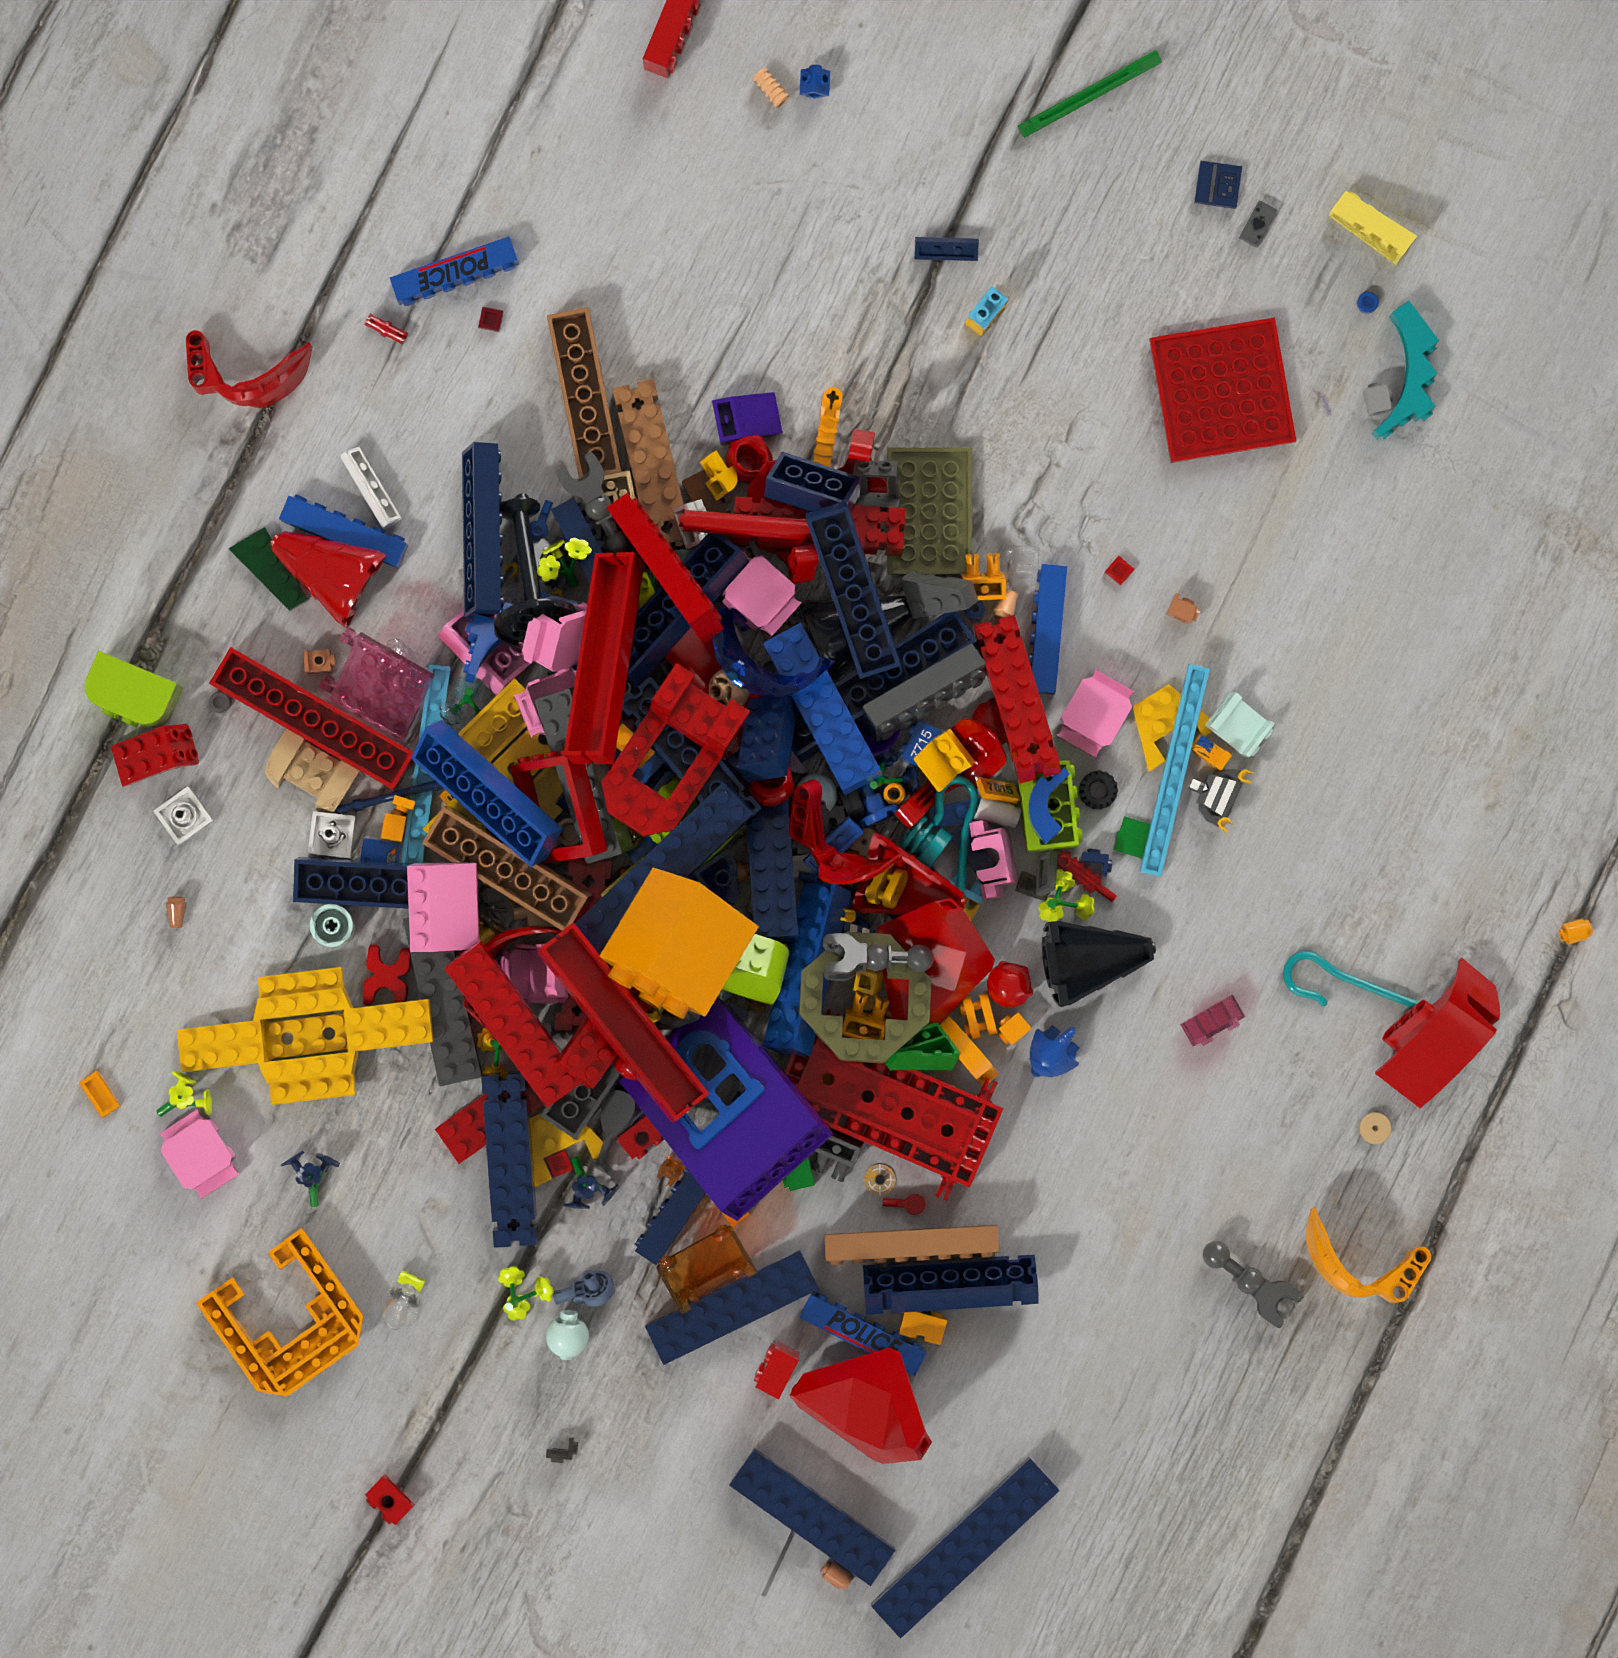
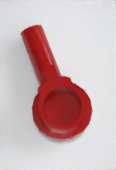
M911 1194L906 1199L883 1198V1206L905 1208L912 1215L921 1214L926 1206L924 1198L919 1194Z

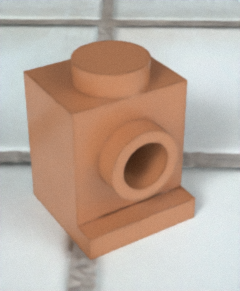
M1176 593L1166 615L1188 625L1192 620L1196 622L1201 610L1197 609L1198 607L1194 605V601L1184 597L1181 600L1179 599L1180 594Z
M329 649L303 651L306 674L333 672L332 667H336L335 654H332ZM318 657L323 658L322 664H316Z

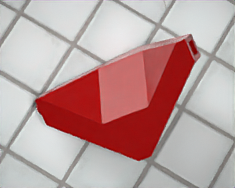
M951 898L931 902L881 924L877 928V934H890L906 952L912 946L918 944L925 945L931 949L934 961L932 966L924 971L931 979L929 1024L938 1022L940 1025L993 968L995 961L993 955L965 911ZM885 968L882 972L888 1000L890 1001L892 1019L907 1020L909 980L887 978V968Z
M886 1348L803 1373L791 1390L790 1396L801 1410L866 1456L881 1464L922 1460L932 1443L926 1432L901 1353L894 1349Z

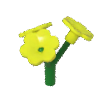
M571 538L570 542L565 544L568 555L572 557L570 567H567L562 558L563 554L560 551L561 545L565 543L562 539L542 551L544 555L548 553L553 555L540 559L537 574L542 576L544 582L556 579L558 574L566 576L571 587H576L579 584L573 573L576 561L578 559H586L587 555L591 554L592 549L588 546L587 541Z
M1057 869L1055 889L1057 891L1055 898L1048 897L1045 902L1039 904V917L1048 922L1057 921L1063 918L1064 911L1062 908L1067 906L1073 907L1076 910V916L1086 921L1094 913V898L1089 897L1088 894H1082L1081 898L1075 903L1062 901L1060 899L1061 891L1067 892L1069 888L1074 887L1075 880L1072 879L1073 875L1071 872Z
M172 1071V1074L178 1078V1082L168 1090L170 1095L169 1102L156 1110L158 1116L162 1117L173 1108L178 1107L182 1110L188 1106L204 1107L207 1116L212 1114L210 1090L206 1089L204 1091L203 1099H196L194 1101L192 1097L193 1089L185 1085H196L197 1081L179 1071Z
M517 1266L500 1270L498 1281L504 1283V1286L510 1287L511 1296L507 1298V1303L503 1306V1310L508 1314L510 1320H523L527 1317V1312L531 1306L526 1299L532 1296H539L542 1301H552L554 1290L548 1278L537 1277L535 1288L532 1292L516 1296L515 1287L522 1283V1278L525 1276L524 1271L519 1270Z

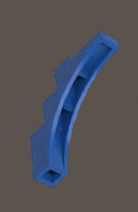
M541 592L542 599L548 598L563 600L572 605L582 604L576 601ZM505 602L503 609H501V611L505 610L506 608L514 604ZM478 614L474 615L473 621L468 620L465 631L469 633L467 641H470L471 645L468 653L472 654L471 661L466 660L463 673H467L465 681L471 683L474 682L477 672L487 656L498 645L503 643L495 635L494 619Z

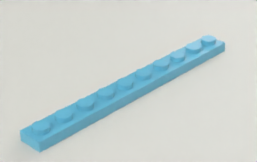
M429 664L419 740L427 726L441 720L444 721L451 667ZM415 763L412 786L434 781L428 773ZM434 790L410 796V800L415 801L416 804L413 811L408 810L401 858L402 863H423L426 846L422 842L427 833L423 828L429 823Z
M1188 664L1139 872L1160 877L1162 875L1209 676V668Z

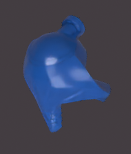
M1053 1025L1046 1031L1036 1029L1030 1047L1029 1058L1033 1076L1055 1077L1067 1073L1079 1065L1075 1056L1080 1047L1071 1041L1076 1031L1075 1027L1068 1028L1059 1037L1057 1036L1060 1034V1030Z

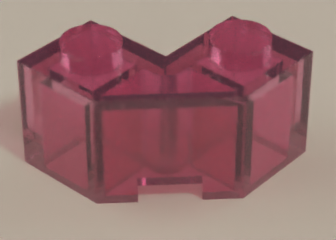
M1232 994L1180 1025L1192 1046L1199 1043L1204 1046L1214 1040L1212 1036L1226 1028L1230 1031L1239 1026L1238 1021L1243 1019L1245 1015Z

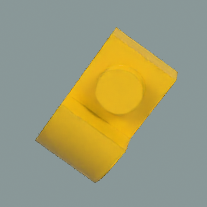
M717 450L700 461L701 466L710 478L706 485L716 501L735 488L737 472L733 466L727 468Z

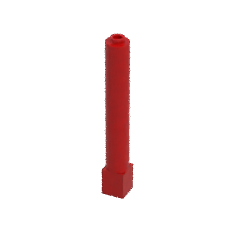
M685 510L684 514H680L679 527H683V531L803 540L814 543L806 519Z

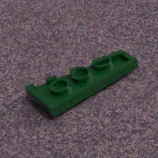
M265 527L228 548L289 611L308 601L297 580L272 552V546L270 545L272 538Z

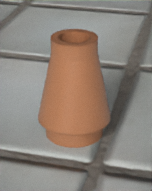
M168 897L166 908L170 928L183 927L187 905L185 897Z

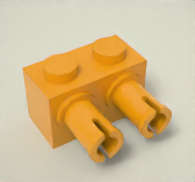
M992 553L987 554L986 573H979L978 554H973V562L971 554H966V573L961 574V579L973 582L978 600L1006 599V577L1003 572H1000V554L994 553V561Z
M856 991L852 1007H846L843 1016L842 1035L854 1039L883 1040L885 1036V1021L887 1019L885 1018V1013L890 1001L884 998L882 1003V997L878 996L876 997L872 1014L866 1013L864 1009L869 994L863 993L860 1000L861 992Z

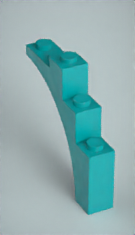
M1410 301L1404 303L1389 316L1403 344L1406 372L1403 390L1394 410L1372 433L1376 440L1381 437L1383 439L1389 437L1394 433L1393 428L1398 424L1401 427L1411 420L1409 416L1415 422L1420 419L1424 422L1433 415L1432 410L1436 407L1422 386L1426 389L1435 382L1433 378L1438 373L1423 354L1425 353L1428 356L1437 349L1435 345H1437L1439 339Z

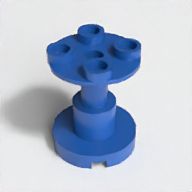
M870 782L858 788L864 799L862 804L867 817L858 821L862 829L868 828L872 823L875 825L895 815L894 813L899 809L896 803L886 807L880 793L875 794L874 790L870 787Z

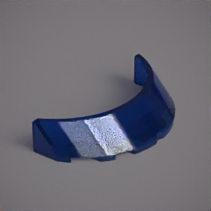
M721 606L717 610L723 618L719 622L724 629L713 636L715 658L727 674L726 676L741 689H747L749 693L764 697H780L796 693L814 682L835 662L832 659L821 656L816 668L810 673L801 672L796 676H785L769 672L757 665L742 648L735 631L733 611Z

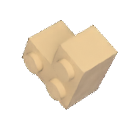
M630 471L604 476L601 488L604 495L610 500L614 499L615 502L626 493L629 494L631 499L635 498Z

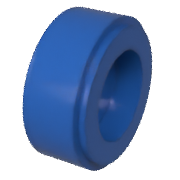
M1369 291L1362 293L1357 299L1358 309L1365 314L1374 312L1379 304L1376 294Z

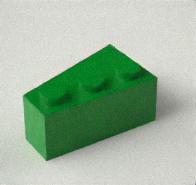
M936 1022L926 1025L903 1047L896 1051L885 1064L890 1070H953L960 1051L939 1023Z

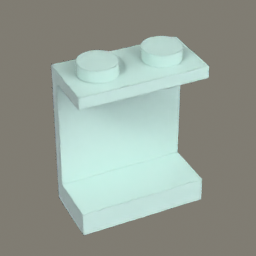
M1230 692L1205 726L1242 756H1254L1260 749L1259 744L1261 741L1267 739L1273 732L1272 727L1275 723L1267 721L1241 700L1243 697L1237 692Z

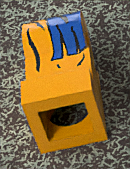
M1200 734L1192 743L1191 751L1215 770L1221 771L1232 756L1229 752L1224 751Z

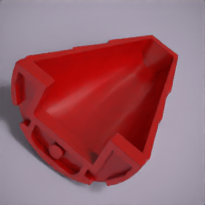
M284 531L280 535L276 534L270 543L272 552L293 577L299 579L314 599L318 600L335 621L345 628H348L358 610L355 606L371 576L378 573L387 556L378 550Z
M874 833L867 853L869 859H891L903 852L902 859L898 860L892 866L893 873L896 869L906 870L908 872L907 884L896 907L890 909L883 906L882 900L878 905L869 903L867 897H865V891L867 886L871 885L873 878L862 881L856 891L851 910L859 913L904 915L931 902L951 898L964 910L967 898H964V892L936 870L932 871L915 856L907 853L887 837Z

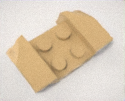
M288 729L284 731L265 767L266 777L277 789H279L283 779L316 797L318 800L315 804V811L332 813L336 810L359 773V770L326 754Z

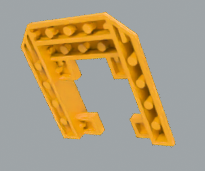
M300 1228L268 1252L279 1270L297 1259L321 1293L304 1305L316 1321V1324L282 1347L271 1330L255 1341L251 1339L229 1307L246 1295L234 1277L196 1302L257 1392L287 1397L359 1346L364 1316L303 1228Z

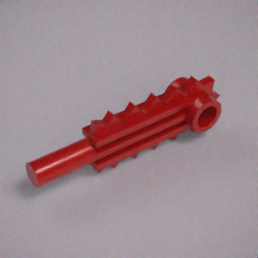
M1061 849L1057 856V869L1071 872L1073 875L1072 879L1077 880V886L1083 884V890H1088L1089 894L1096 890L1110 902L1116 899L1117 895L1101 884L1102 877L1098 876V872L1091 874V867L1084 868V862L1078 863L1077 857L1071 858V852L1065 853Z

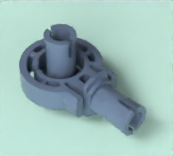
M588 1270L583 1273L581 1280L574 1281L571 1287L555 1290L553 1299L555 1304L574 1300L576 1305L584 1303L587 1306H599L606 1303L615 1293V1285L609 1274L605 1271Z

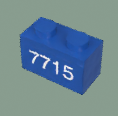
M920 720L917 724L913 723L908 732V735L911 736L908 744L903 742L899 754L902 755L900 760L920 769L914 761V757L934 737L941 734L942 731Z

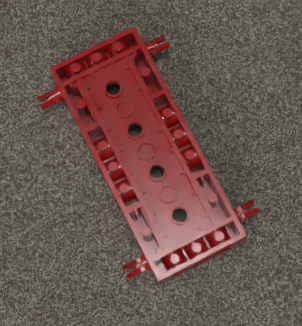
M827 1009L826 1015L830 1016L832 1010ZM817 1035L815 1036L811 1056L791 1055L784 1072L827 1126L942 1175L941 1178L943 1179L935 1196L939 1198L943 1190L946 1189L943 1199L945 1201H948L952 1188L957 1182L970 1188L1004 1109L992 1103L991 1097L998 1082L994 1081L988 1090L990 1079L985 1077L979 1095L976 1094L975 1096L917 1070H890L885 1063L840 1061ZM825 1073L834 1075L835 1081L832 1085L827 1086L822 1082V1076ZM865 1090H871L874 1093V1099L870 1103L862 1100L861 1095ZM905 1107H910L914 1112V1116L910 1120H905L901 1116V1111ZM945 1124L953 1127V1134L950 1137H944L941 1134V1128Z

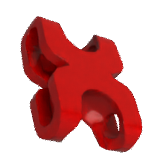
M371 943L368 948L366 966L369 971L374 973V976L367 978L364 982L363 1004L365 1006L372 1005L375 1002L377 992L381 988L392 990L394 993V1003L407 1002L408 985L400 977L407 975L411 969L409 947H404L400 950L396 963L385 965L381 961L380 947L377 944Z

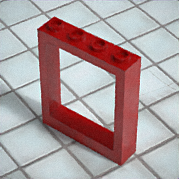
M564 750L559 751L560 754H558V751L546 753V757L542 753L531 756V759L529 756L518 758V763L509 765L514 785L539 808L530 770L563 765L583 844L554 848L551 850L547 860L541 862L543 864L589 857L608 851L586 765L573 764L563 755Z

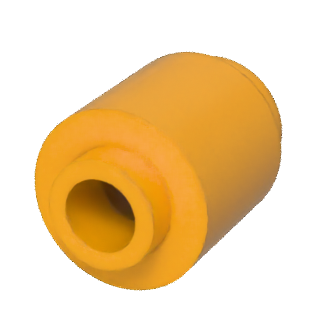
M892 783L884 789V799L889 804L896 803L900 805L905 801L906 791L901 785ZM898 791L899 797L893 799L892 792Z
M1588 919L1564 923L1561 925V929H1559L1560 939L1562 942L1565 941L1567 945L1587 940L1588 937L1593 935L1592 926Z

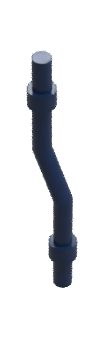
M434 780L363 800L358 798L352 800L351 803L338 806L337 812L338 814L354 810L359 812L363 811L366 807L393 801L395 795L404 798L435 789L439 791L444 788Z

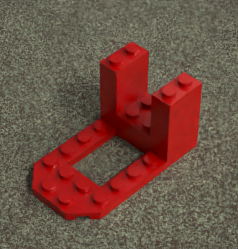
M677 663L653 697L649 712L601 782L607 813L643 837L670 832L676 828L744 726L750 712L732 699L726 707L694 686L692 682L695 675ZM666 724L703 747L668 800L632 777Z

